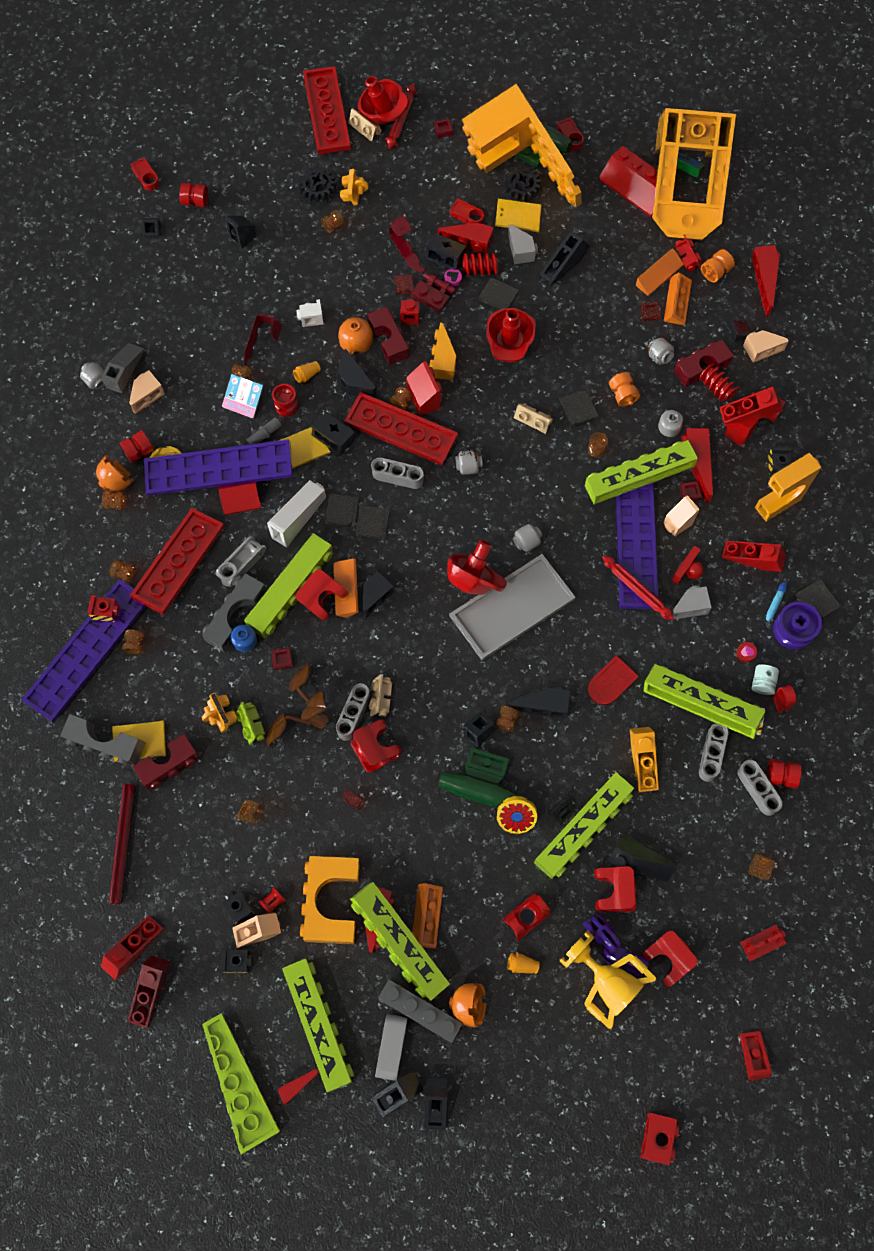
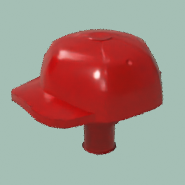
M370 76L366 79L365 85L367 88L362 93L358 102V109L361 114L369 121L378 125H384L400 118L409 105L408 98L404 94L402 87L391 79L378 81L376 76Z
M505 308L492 313L488 318L486 335L493 356L497 360L504 362H518L522 360L534 340L535 319L517 308Z
M479 540L475 551L471 552L469 556L452 554L447 562V576L451 584L468 594L484 595L491 589L502 592L506 588L507 581L490 567L486 566L488 561L486 557L492 548L489 542Z

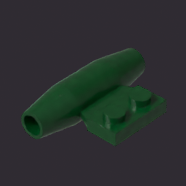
M541 122L560 152L568 153L572 140L556 128ZM531 145L514 155V157L537 168L541 164L539 160L541 157L538 153L535 154Z
M475 748L470 749L465 765L466 774L442 771L438 787L454 795L491 807H499L506 798L520 795L499 784L504 778L509 759Z

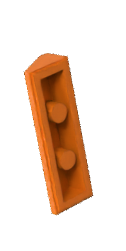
M672 248L637 278L636 286L649 296L684 266V263Z
M677 273L670 278L664 321L684 325L692 280L681 273Z
M356 559L338 561L333 564L334 581L348 592L344 599L335 595L336 615L348 618L359 612Z
M427 883L418 885L412 934L422 948L436 949L443 887Z

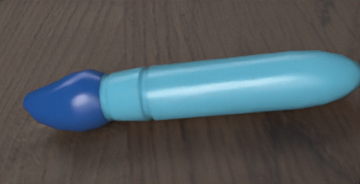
M786 581L782 582L778 587V592L766 615L767 621L773 619L783 595L786 593Z

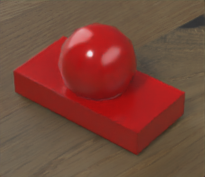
M696 546L692 548L674 574L672 582L678 585L685 574L693 580L703 575V566L695 561L701 549Z

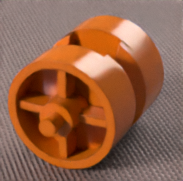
M721 249L711 259H708L701 265V271L707 280L715 283L723 277V274L728 273L734 268L735 262L729 252Z
M629 372L616 374L609 381V386L612 392L616 394L615 398L619 406L633 405L640 398V393L637 387L633 385V379Z

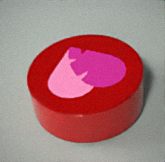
M744 642L739 645L736 654L742 662H751L757 655V649L752 643Z

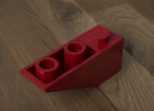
M151 955L142 964L127 1022L148 1028L166 982L171 961Z

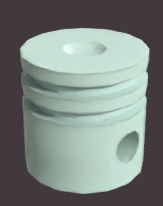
M757 665L751 688L752 691L762 695L775 694L779 670L769 665Z

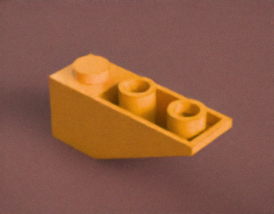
M440 323L439 329L435 331L437 344H433L432 348L434 360H430L429 367H432L434 370V378L453 381L456 368V354L444 324Z
M650 727L630 729L631 749L638 791L659 790L654 731Z

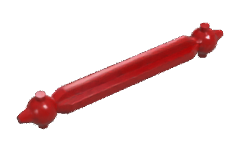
M414 83L405 87L407 91L405 95L408 98L409 105L405 113L394 121L389 133L390 137L385 138L388 149L398 145L396 139L402 130L413 101V95L418 93Z
M602 556L604 565L607 568H611L612 572L651 608L660 612L664 619L674 620L671 609L665 607L663 602L622 565L615 563L613 557Z

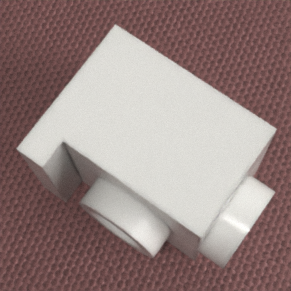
M316 300L317 303L299 305L300 309L296 311L298 320L302 321V327L323 325L320 300Z

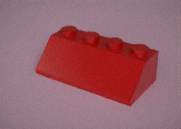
M622 146L611 156L599 176V180L651 217L653 215L658 170Z

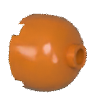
M360 317L348 318L340 326L338 334L339 343L349 353H364L373 344V331L371 325L366 320Z
M106 455L99 462L96 469V476L99 479L98 484L104 490L110 489L111 491L119 492L126 489L134 479H129L127 476L131 474L118 461L112 462L109 460L111 457Z
M464 984L450 998L449 1008L452 1010L455 1019L463 1023L462 1025L478 1028V1025H481L483 1022L486 1003H482V996H486L482 984Z

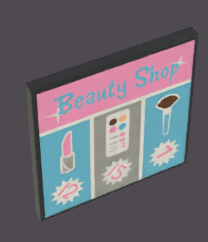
M231 373L221 408L255 419L265 385Z

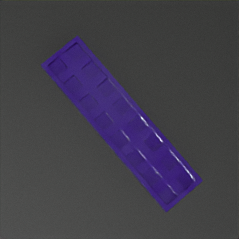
M289 439L144 459L145 489L148 496L293 477L291 443Z
M653 483L616 496L618 564L622 565L658 598ZM618 578L619 609H653Z
M120 579L115 583L104 597L114 598L120 605V613L116 616L115 622L92 620L89 616L21 699L25 704L54 723L147 607L131 599L130 594L134 590L132 587Z

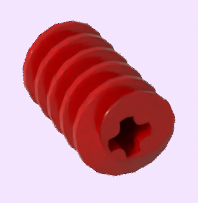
M464 253L463 274L466 271L467 275L470 276L471 271H473L474 275L477 276L478 271H480L483 276L485 271H487L490 276L492 270H494L495 276L498 275V256L496 258L494 253L491 254L490 258L487 253L484 254L483 258L480 253L477 254L476 258L473 253L470 254L469 258Z
M712 363L701 373L699 380L704 382L706 387H709L710 392H714L715 397L719 396L720 402H726L737 393L740 387L737 386L733 389L732 387L735 382L732 381L728 384L727 382L730 377L727 376L723 379L722 377L725 372L723 371L718 374L720 367L713 368L714 363Z

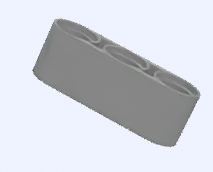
M375 458L371 463L372 475L376 480L412 489H418L423 485V470L418 466L385 458ZM379 467L384 468L381 471L376 470ZM401 472L400 475H395L394 473ZM413 476H418L419 478H418V479H412L411 477H413Z
M356 684L352 688L336 724L338 737L344 741L353 738V734L357 730L369 703V688L365 684ZM360 691L366 693L363 698L356 697V694ZM351 709L358 710V713L356 715L352 716L348 714L349 710ZM348 726L351 729L348 733L340 732L341 728Z
M714 723L707 732L699 767V776L706 782L713 781L720 773L728 736V728ZM713 730L720 731L722 737L715 736ZM709 749H715L718 755H711ZM705 767L712 768L714 774L709 775L705 771Z
M746 760L737 770L739 779L761 812L767 816L774 815L782 807L780 796L760 766L753 760ZM744 767H749L752 770V775L747 774L744 771ZM755 784L762 785L764 791H758ZM767 801L773 802L775 809L769 808Z
M392 1014L386 1015L375 1073L376 1078L397 1080L408 1017Z

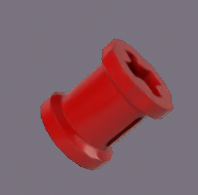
M274 887L267 897L258 901L269 914H272V911L281 902L284 903L286 901ZM276 897V899L270 905H268V903Z

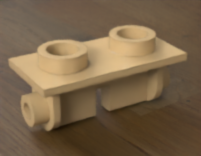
M351 109L348 123L372 142L374 135L381 133L380 126L370 122L360 111Z
M526 403L518 404L514 415L515 419L545 434L548 426L553 421L550 415L540 411L537 413L536 409L528 406Z
M383 674L372 681L371 690L373 691V696L369 702L370 716L379 713V716L386 717L387 713H389L390 699H386L384 696H391L392 682L391 678H383Z

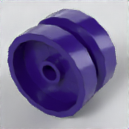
M797 601L789 603L777 616L773 624V633L776 640L782 646L792 650L803 649L811 644L822 628V619L819 612L806 602Z

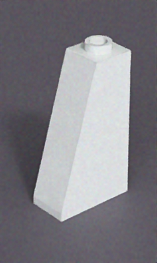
M309 480L270 519L267 524L272 539L286 548L290 545L325 500V489L321 484L313 483Z

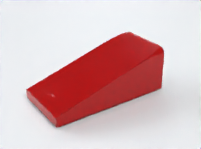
M761 1030L740 1033L749 1080L769 1078L773 1072Z
M315 1069L278 1088L284 1105L288 1104L320 1073L319 1069Z

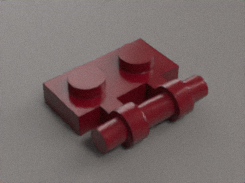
M426 272L423 278L428 280V282L424 283L420 280L411 292V297L441 313L450 300V297L446 295L447 292L454 294L456 288L451 286V283L448 281L444 282L438 279L437 275H431ZM437 285L438 287H440V291L433 288V286Z

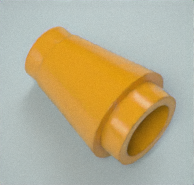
M315 361L297 366L293 370V375L298 383H305L321 371V368Z
M518 952L515 954L510 953L507 969L512 970V973L537 974L540 962Z

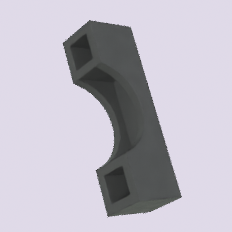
M246 573L242 578L240 577L236 581L232 593H228L225 597L223 606L215 611L214 619L204 627L202 634L204 640L225 652L232 642L230 619L233 613L243 606H256L266 593L265 585Z
M70 714L60 737L67 739L66 743L77 747L78 744L84 746L83 750L94 753L95 750L100 751V756L110 760L114 756L118 758L117 762L127 766L129 763H138L146 743L123 733H120L109 742H100L95 734V724Z
M391 980L387 981L378 997L381 1002L406 1015L451 1044L463 1024Z

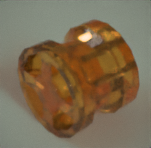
M235 363L231 373L249 379L250 366H240Z
M398 387L395 390L396 394L390 398V402L395 407L404 410L407 407V402L412 399V394L407 389Z

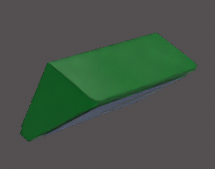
M678 152L676 168L697 178L705 164Z

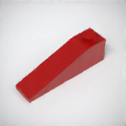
M775 245L755 247L751 256L766 316L770 315L774 305L778 264L780 262V253L777 252Z
M687 428L685 434L681 437V442L688 440L698 458L695 467L691 468L696 481L699 482L705 503H710L713 496L709 429Z

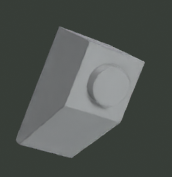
M509 225L508 238L514 264L534 262L535 254H538L537 243L534 244L533 237L514 225Z
M690 587L673 609L672 615L674 619L707 615L711 610L707 587Z

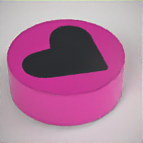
M449 269L445 272L444 281L451 283V286L456 287L461 283L462 274L459 270Z

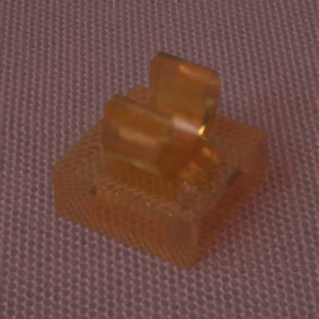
M245 800L236 818L243 822L258 823V820L254 819L253 814L255 812L262 814L263 811L257 808L259 804L256 802Z
M755 853L748 874L768 881L775 861Z

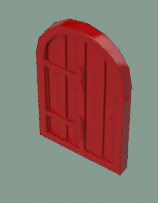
M615 656L590 681L588 686L589 696L597 704H610L618 699L639 676L619 657Z

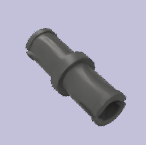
M274 417L263 427L260 426L259 430L246 440L249 444H258L264 439H269L270 435L282 425Z

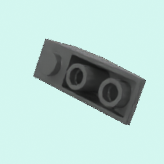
M128 343L108 362L101 376L105 387L123 393L145 349Z

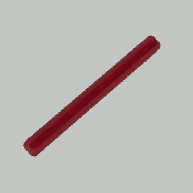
M128 783L123 784L109 896V903L114 905L120 904L122 898L135 786Z

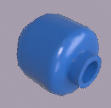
M239 625L233 629L231 641L236 650L249 652L255 648L257 636L252 627Z

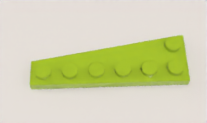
M221 1013L202 1025L219 1077L221 1090L224 1094L240 1153L243 1154L281 1131L224 1015Z

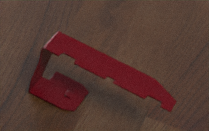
M404 216L399 217L390 224L389 235L408 266L418 273L424 272L425 269L420 267V261L416 254L411 252L413 249L408 241L402 238L403 234L411 231V226Z
M256 315L244 352V367L246 370L261 323L272 324L271 335L277 341L282 328L278 319L268 315Z

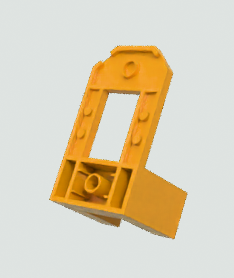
M517 84L462 119L464 133L466 136H471L468 139L469 146L467 149L471 156H476V163L480 170L484 169L488 173L531 145L535 154L538 153L541 157L539 160L542 166L548 168L551 180L553 182L556 181L558 184L557 189L562 196L565 195L568 202L575 207L582 204L581 190L572 181L574 175Z
M666 108L659 117L655 153H660L652 218L667 237L685 239L683 236L685 234L687 239L702 240L722 224L736 114ZM679 149L705 151V157L712 158L706 204L672 201Z

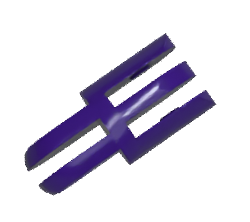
M599 912L596 914L598 920L594 916L589 919L594 929L587 921L583 923V926L594 936V939L598 943L603 944L609 952H616L614 946L620 949L621 943L614 934V929Z
M614 946L616 952L613 953L609 952L606 947L602 951V957L609 965L614 964L628 954H632L648 966L646 959L622 947L617 949ZM630 961L619 967L637 979L643 975Z

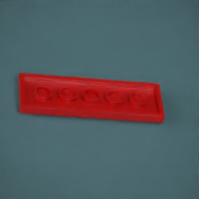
M335 66L303 71L318 155L351 150Z
M362 392L359 393L344 420L345 425L442 466L458 438V433Z
M191 508L131 592V599L164 615L223 530L224 524Z

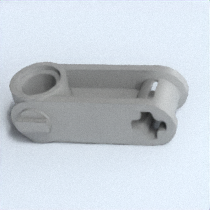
M249 536L216 569V575L221 579L222 584L227 587L235 586L236 581L240 577L242 578L264 555L267 547L260 545L253 536ZM229 572H232V573H233V574H232L231 576H229V577H226V576H225L226 573H229Z

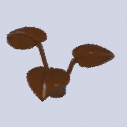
M309 663L295 674L289 686L292 692L297 689L308 702V706L304 709L301 718L286 716V714L282 713L272 722L266 737L268 747H270V743L283 733L289 720L305 723L308 726L313 724L319 729L324 728L329 720V716L323 713L324 710L328 709L324 693L319 691L309 699L301 690V685L307 681L310 674Z

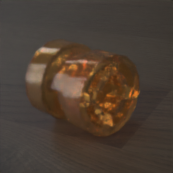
M336 209L329 216L321 218V223L329 234L334 232L336 227H341L345 224L342 215Z
M600 432L592 434L588 445L590 455L600 457L605 453L608 443L606 435Z
M105 490L102 496L103 508L124 510L126 503L125 493H113L112 491Z
M115 559L110 567L109 575L114 578L119 577L122 581L129 583L134 577L136 567L135 565L124 564L123 561Z
M126 630L124 634L126 642L123 643L122 651L129 654H141L142 646L140 644L144 640V633L136 630Z
M501 706L499 712L501 716L497 719L495 726L501 730L513 732L515 728L514 720L518 719L519 711L511 707Z

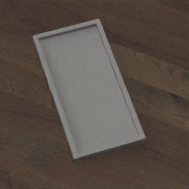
M543 554L505 577L507 586L502 592L491 589L484 595H477L449 614L482 661L575 600L573 593Z

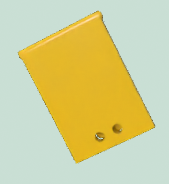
M498 199L495 226L509 228V225H514L520 230L539 232L541 204Z
M312 427L281 439L290 440L292 469L331 453L327 446L311 436Z
M164 721L112 726L113 739L120 733L146 742L139 759H144L148 756L151 758L166 756Z

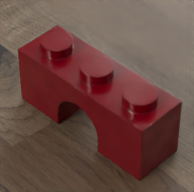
M387 307L367 314L368 323L371 325L374 337L381 335L390 337L388 340L381 342L382 352L389 366L409 358V343L403 339L400 326H396L394 314L389 312Z
M723 340L712 342L706 348L698 349L692 355L680 358L676 362L674 372L686 388L700 381L699 377L703 372L700 365H711L714 363L713 368L719 366V370L731 364L734 355Z
M185 734L167 744L171 751V757L167 763L156 764L148 756L132 766L147 790L158 788L162 781L168 777L173 778L179 774V770L182 768L190 767L196 763V759L199 756Z

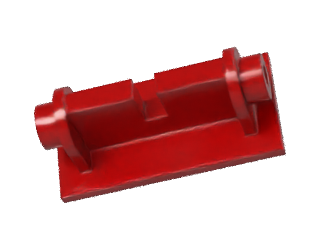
M684 234L685 239L676 241L675 248L680 257L687 254V256L682 258L686 270L692 272L696 266H699L701 270L699 263L702 260L698 252L694 254L692 249L695 246L691 238L687 240Z
M777 925L740 942L749 961L787 943L784 940V937H786L785 932L782 929L779 930Z

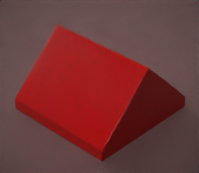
M257 482L219 487L224 515L261 509Z

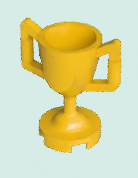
M587 930L584 933L587 937L586 941L580 938L566 953L569 959L566 960L562 957L560 962L566 968L572 962H584L594 971L595 983L585 1001V1006L595 1018L611 1029L613 1027L614 1015L617 1016L633 1000L645 983L656 981V977L639 958L632 954H628L612 965H599L590 956L591 948L589 944L594 939V936ZM630 961L647 977L637 979L619 967ZM597 990L609 1008L608 1019L599 1008L591 1003Z

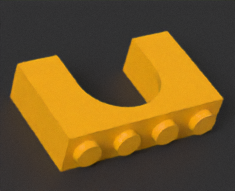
M808 453L772 475L768 484L773 489V492L761 498L755 506V509L766 522L802 500L821 469L819 461Z
M309 856V862L305 863V874H308V882H304L303 895H306V903H302V916H305V921L300 926V937H303L305 942L355 944V921L331 920L323 917L317 909L316 900L321 888L330 882H359V858Z

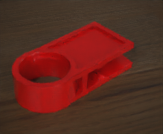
M571 117L558 122L557 130L570 139L580 140V143H572L570 150L576 151L581 149L584 137Z
M145 157L130 164L133 172L146 190L153 191L158 188V176ZM147 179H156L155 182L151 184L145 183Z
M458 198L449 210L451 211L450 216L466 224H483L484 213L481 209ZM479 215L481 219L474 221L470 219V216Z
M791 685L780 687L772 696L778 714L784 709L787 712L796 703V695Z

